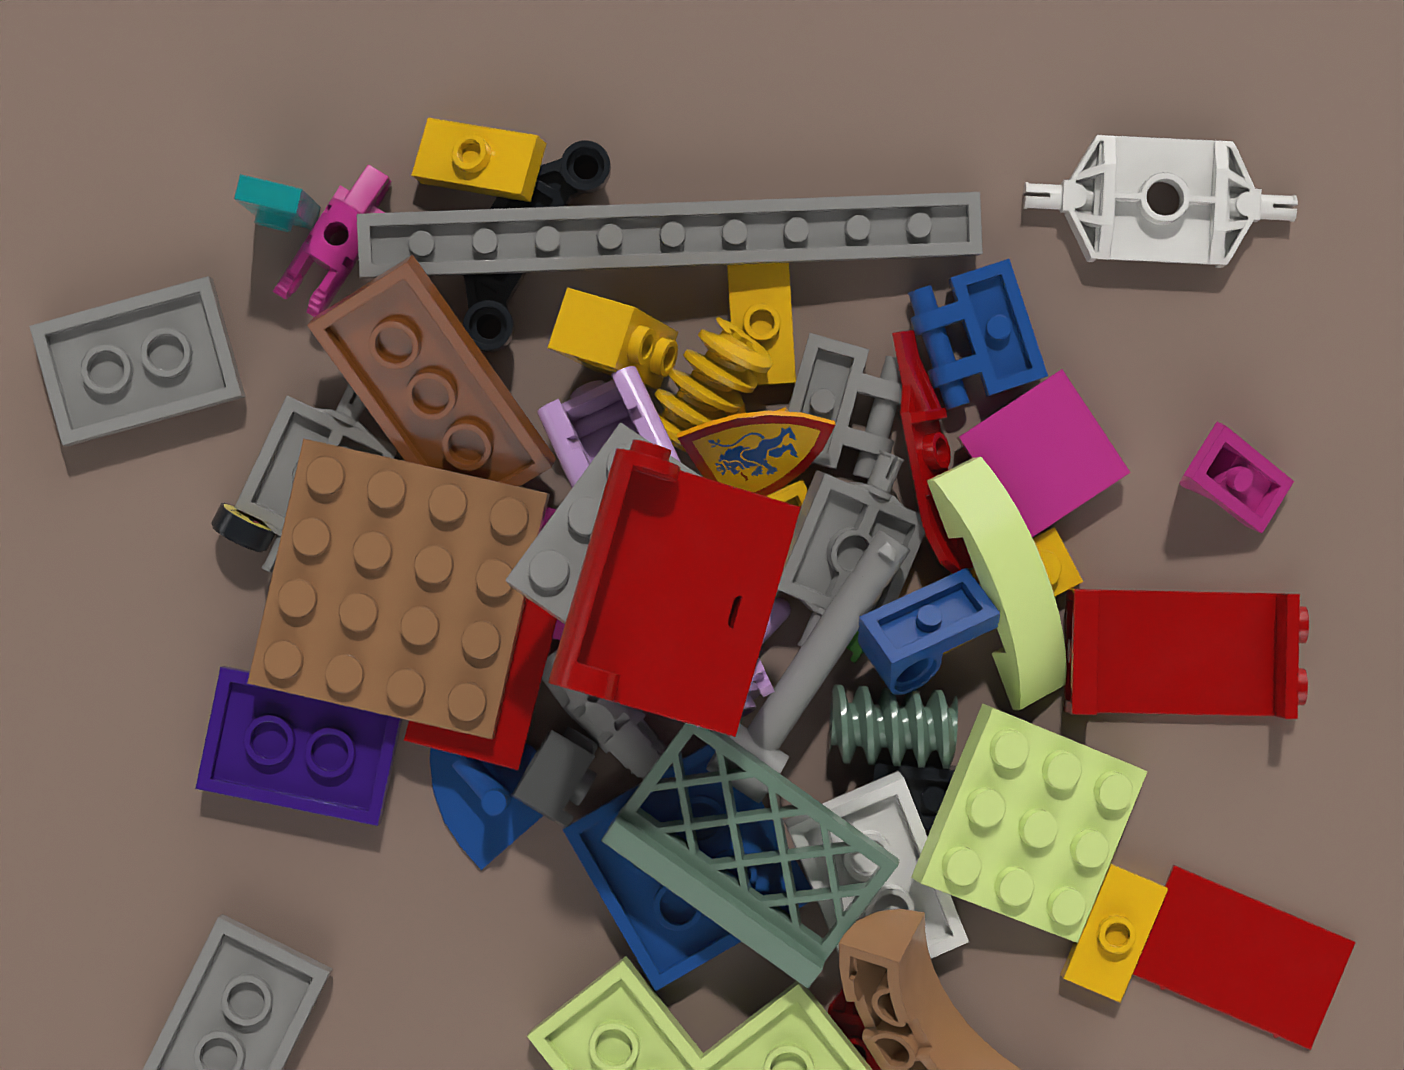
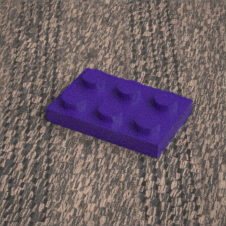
M227 666L220 667L195 789L375 826L381 824L402 723L401 718L247 684L250 671Z

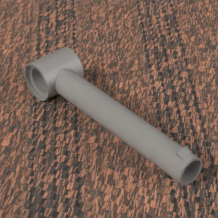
M878 530L857 562L854 571L849 574L774 687L775 692L769 695L748 728L739 723L736 737L726 736L775 771L781 773L789 756L779 750V748L858 631L859 616L871 611L881 596L882 590L889 584L911 551L883 531ZM716 751L706 767L710 772L719 771ZM727 758L729 769L741 768ZM755 777L731 781L732 787L757 803H760L768 793V787Z

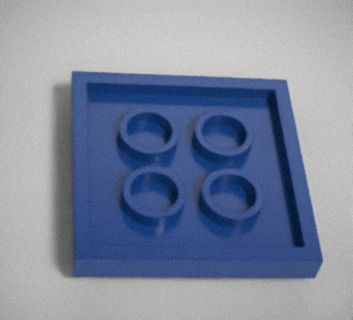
M706 744L682 758L685 775L710 772L706 767L716 749ZM673 764L669 766L661 779L675 777ZM721 782L688 786L693 818L727 813ZM639 783L573 821L568 827H563L562 830L651 985L657 991L742 941L601 841L610 823L638 788ZM733 787L737 812L766 808L762 801L757 803ZM678 788L651 791L640 806L641 809L660 822L683 819ZM773 819L739 824L745 855L779 850ZM729 825L695 829L699 850L708 857L715 859L735 856ZM685 831L675 832L687 841ZM792 860L791 867L796 891L812 889L797 861ZM781 862L747 866L750 887L763 896L786 893ZM737 868L727 869L738 877ZM809 902L798 903V906L800 908ZM789 905L778 906L790 914Z

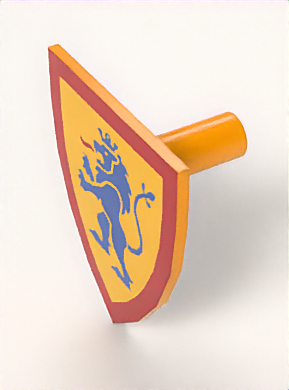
M743 404L738 412L730 413L724 411L727 417L709 421L677 433V438L704 478L767 496L783 488L809 467L823 451L836 424L834 420L802 412H789L786 407L776 411L768 410L746 413L745 404Z

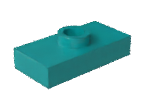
M242 174L239 176L234 199L256 216L255 224L284 232H291L293 225L312 230L318 220L321 207L303 189Z

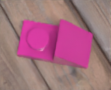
M1216 422L1184 473L1179 485L1211 499L1244 526L1262 534L1294 481L1230 428Z

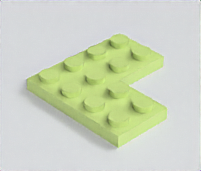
M627 956L540 1022L527 1035L553 1070H872L811 991L798 981L794 982L703 1053Z

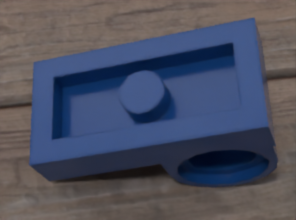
M965 568L859 616L858 643L889 690L896 695L906 694L923 686L936 674L941 665L944 652L998 628L1000 612L968 568Z

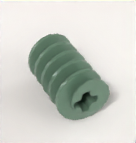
M834 684L830 703L829 753L833 745H838L843 763L850 764L857 747L860 746L864 749L868 765H875L882 748H888L893 766H900L907 749H913L918 767L925 768L931 751L936 750L939 753L943 769H950L957 743V695L954 697L951 707L948 708L943 691L933 690L926 707H923L918 689L906 693L902 704L898 705L895 694L888 687H884L877 703L873 704L868 687L859 686L852 702L848 703L843 685Z

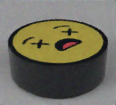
M221 503L211 522L212 528L223 537L242 547L256 552L267 551L275 533L262 520L234 508L235 506Z

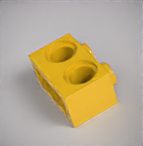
M567 287L547 348L593 371L609 376L623 368L635 366L644 385L657 390L661 387L663 378L667 377L675 366L678 355L676 339L679 332L634 306Z

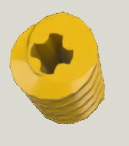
M716 317L717 323L723 329L719 335L701 329L698 333V337L708 349L705 355L690 349L684 352L683 356L694 369L692 373L688 374L672 369L668 374L679 388L678 392L674 394L658 388L654 394L665 408L662 414L657 413L673 446L684 452L686 451L678 440L677 433L709 421L727 417L724 411L730 413L738 412L744 404L742 396L738 391L752 393L758 385L757 378L752 371L767 373L773 365L771 357L763 346L743 330L720 317Z

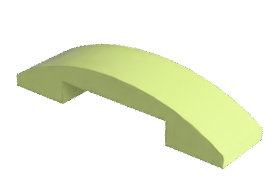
M975 457L927 480L948 539L963 537L980 585L1000 612L997 630L1004 647L993 652L992 656L1012 709L1021 710L1066 685L1067 666L1063 629L1045 566L1021 514L992 469L982 457Z

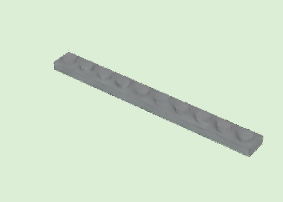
M980 192L357 214L360 279L376 278L412 254L428 276L955 257L983 254Z

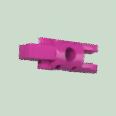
M367 165L350 191L340 185L272 292L284 299H288L297 291L304 276L313 262L328 270V273L310 297L306 313L315 317L325 311L359 259L357 214L385 213L378 209L391 187L390 178L371 165ZM339 231L348 233V239L344 244L339 246L330 244L331 236Z

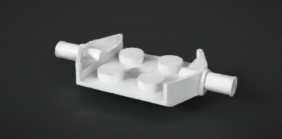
M1097 135L1092 140L1069 180H1063L1061 185L1025 182L1023 195H1029L1023 199V209H1057L1060 213H1065V217L1087 262L1103 259L1215 265V268H1223L1229 263L1252 222H1258L1260 219L1294 222L1297 209L1290 208L1298 205L1296 195L1261 194L1262 189H1255L1233 141ZM1164 182L1176 189L1180 202L1174 214L1163 216L1151 210L1147 202V192L1152 184Z

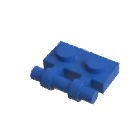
M1010 259L951 277L948 281L955 299L954 303L938 307L931 285L908 293L915 316L911 317L910 321L915 336L922 335L933 368L927 372L933 389L939 387L946 410L970 403L962 380L967 377L979 374L988 397L1048 376ZM962 321L973 355L956 360L945 327Z

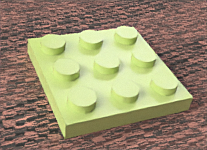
M982 703L911 878L923 885L1078 943L1148 771Z

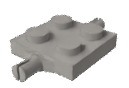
M348 384L336 411L313 408L290 396H286L234 507L262 520L271 531L277 534L270 553L261 567L268 572H273L303 438L397 459L399 456V452L393 444L374 436L362 423L358 422L365 405L350 384Z
M879 450L878 458L867 484L862 482H844L816 470L800 509L778 586L779 591L798 598L808 609L812 610L801 640L798 642L799 646L802 647L849 574L854 571L857 562L878 530L883 531L911 551L889 584L882 590L881 596L871 611L898 599L925 535L920 514L905 508L895 496L889 494L900 467L905 461L904 459Z

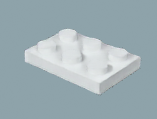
M899 771L822 803L900 859L898 867L857 920L874 912L906 909L924 912L926 940L931 958L969 942L951 895L923 885L911 878L928 837L905 779ZM808 815L793 816L784 820L795 848L823 844L820 824ZM831 832L832 843L844 842ZM859 852L835 855L840 886L867 882L878 867V865ZM825 856L800 859L812 889L830 887ZM855 896L842 898L844 911ZM833 899L817 901L826 925L830 930L836 922ZM838 944V945L836 946V949H837L838 954H839V944Z

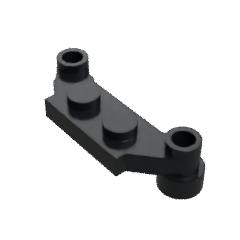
M589 140L575 142L564 151L562 158L540 166L531 202L497 197L490 209L568 206L571 199L582 194L597 192L606 185L611 175L609 156L606 150L596 142ZM583 163H593L598 167L597 174L591 179H581L576 175L578 167ZM526 273L461 275L465 281L469 309L465 314L463 326L480 351H499L505 348L512 340L515 325L512 315L508 311V303ZM489 319H497L501 322L500 333L492 339L483 338L481 336L483 323Z

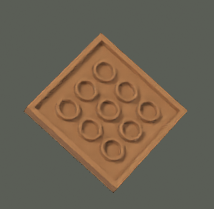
M303 438L247 684L494 739L526 597L510 587L505 580L541 532L550 494Z

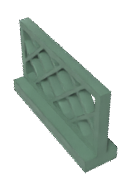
M688 723L683 724L627 803L623 805L612 820L601 839L603 843L806 988L810 987L823 970L826 959L898 867L900 860L725 734L702 727L697 728V726ZM693 734L716 749L719 771L685 775L681 750ZM727 758L741 768L729 769ZM673 762L675 777L661 779ZM755 777L768 787L771 808L737 812L732 780ZM721 782L727 813L693 818L688 786ZM678 788L683 819L660 822L641 809L640 806L651 791ZM779 795L792 805L781 806ZM808 815L820 824L823 844L788 849L783 818ZM773 819L779 850L745 855L739 824ZM729 825L735 856L711 859L699 850L695 829ZM685 831L687 841L675 832ZM831 832L844 842L832 843ZM859 852L878 865L867 882L840 886L835 855ZM825 856L830 887L796 891L791 861ZM781 862L786 893L763 896L750 887L747 866ZM737 868L738 877L727 869ZM855 896L844 911L842 898ZM833 899L836 922L824 938L801 923L798 903ZM789 905L790 914L778 906Z

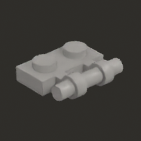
M809 333L788 411L802 412L835 421L836 425L823 451L812 464L835 470L842 446L859 451L853 475L869 479L878 458L879 450L891 454L894 441L889 439L897 406L901 405L902 382L897 358L886 356L880 378L863 373L869 349ZM857 393L874 398L865 432L848 427Z

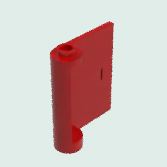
M633 439L630 450L620 448L615 450L548 683L736 737L801 507L682 471L680 466L669 462L670 449Z

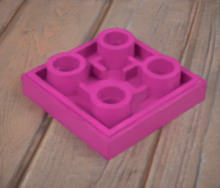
M1063 369L957 438L970 459L982 457L992 469L1016 505L1032 537L1131 473Z

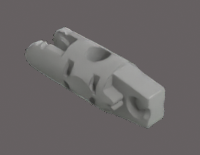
M557 650L554 651L547 658L542 680L566 713L586 731L606 754L610 751L625 768L631 769V774L634 773L637 778L642 777L644 779L667 748L663 743L664 740L661 741L658 738L659 735L643 719L646 715L640 709L548 683Z

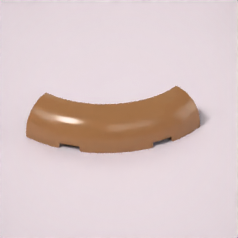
M906 909L877 911L857 920L843 935L839 942V969L844 995L847 1002L854 1001L858 1014L865 1026L862 1034L863 1042L881 1070H1021L999 1054L976 1033L946 994L934 970L928 951L924 912Z

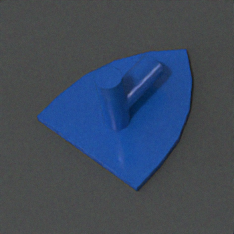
M527 743L525 744L519 770L434 748L430 750L429 759L433 792L443 821L461 848L480 870L486 867L544 816L510 796L537 752L536 749Z

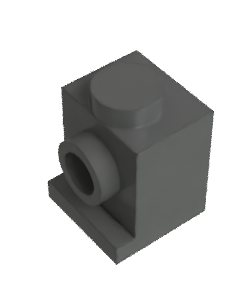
M570 727L566 728L563 735L553 730L549 731L510 796L560 826L568 827L574 816L563 809L568 801L579 805L594 782L597 773L588 767L594 759V753L599 745Z

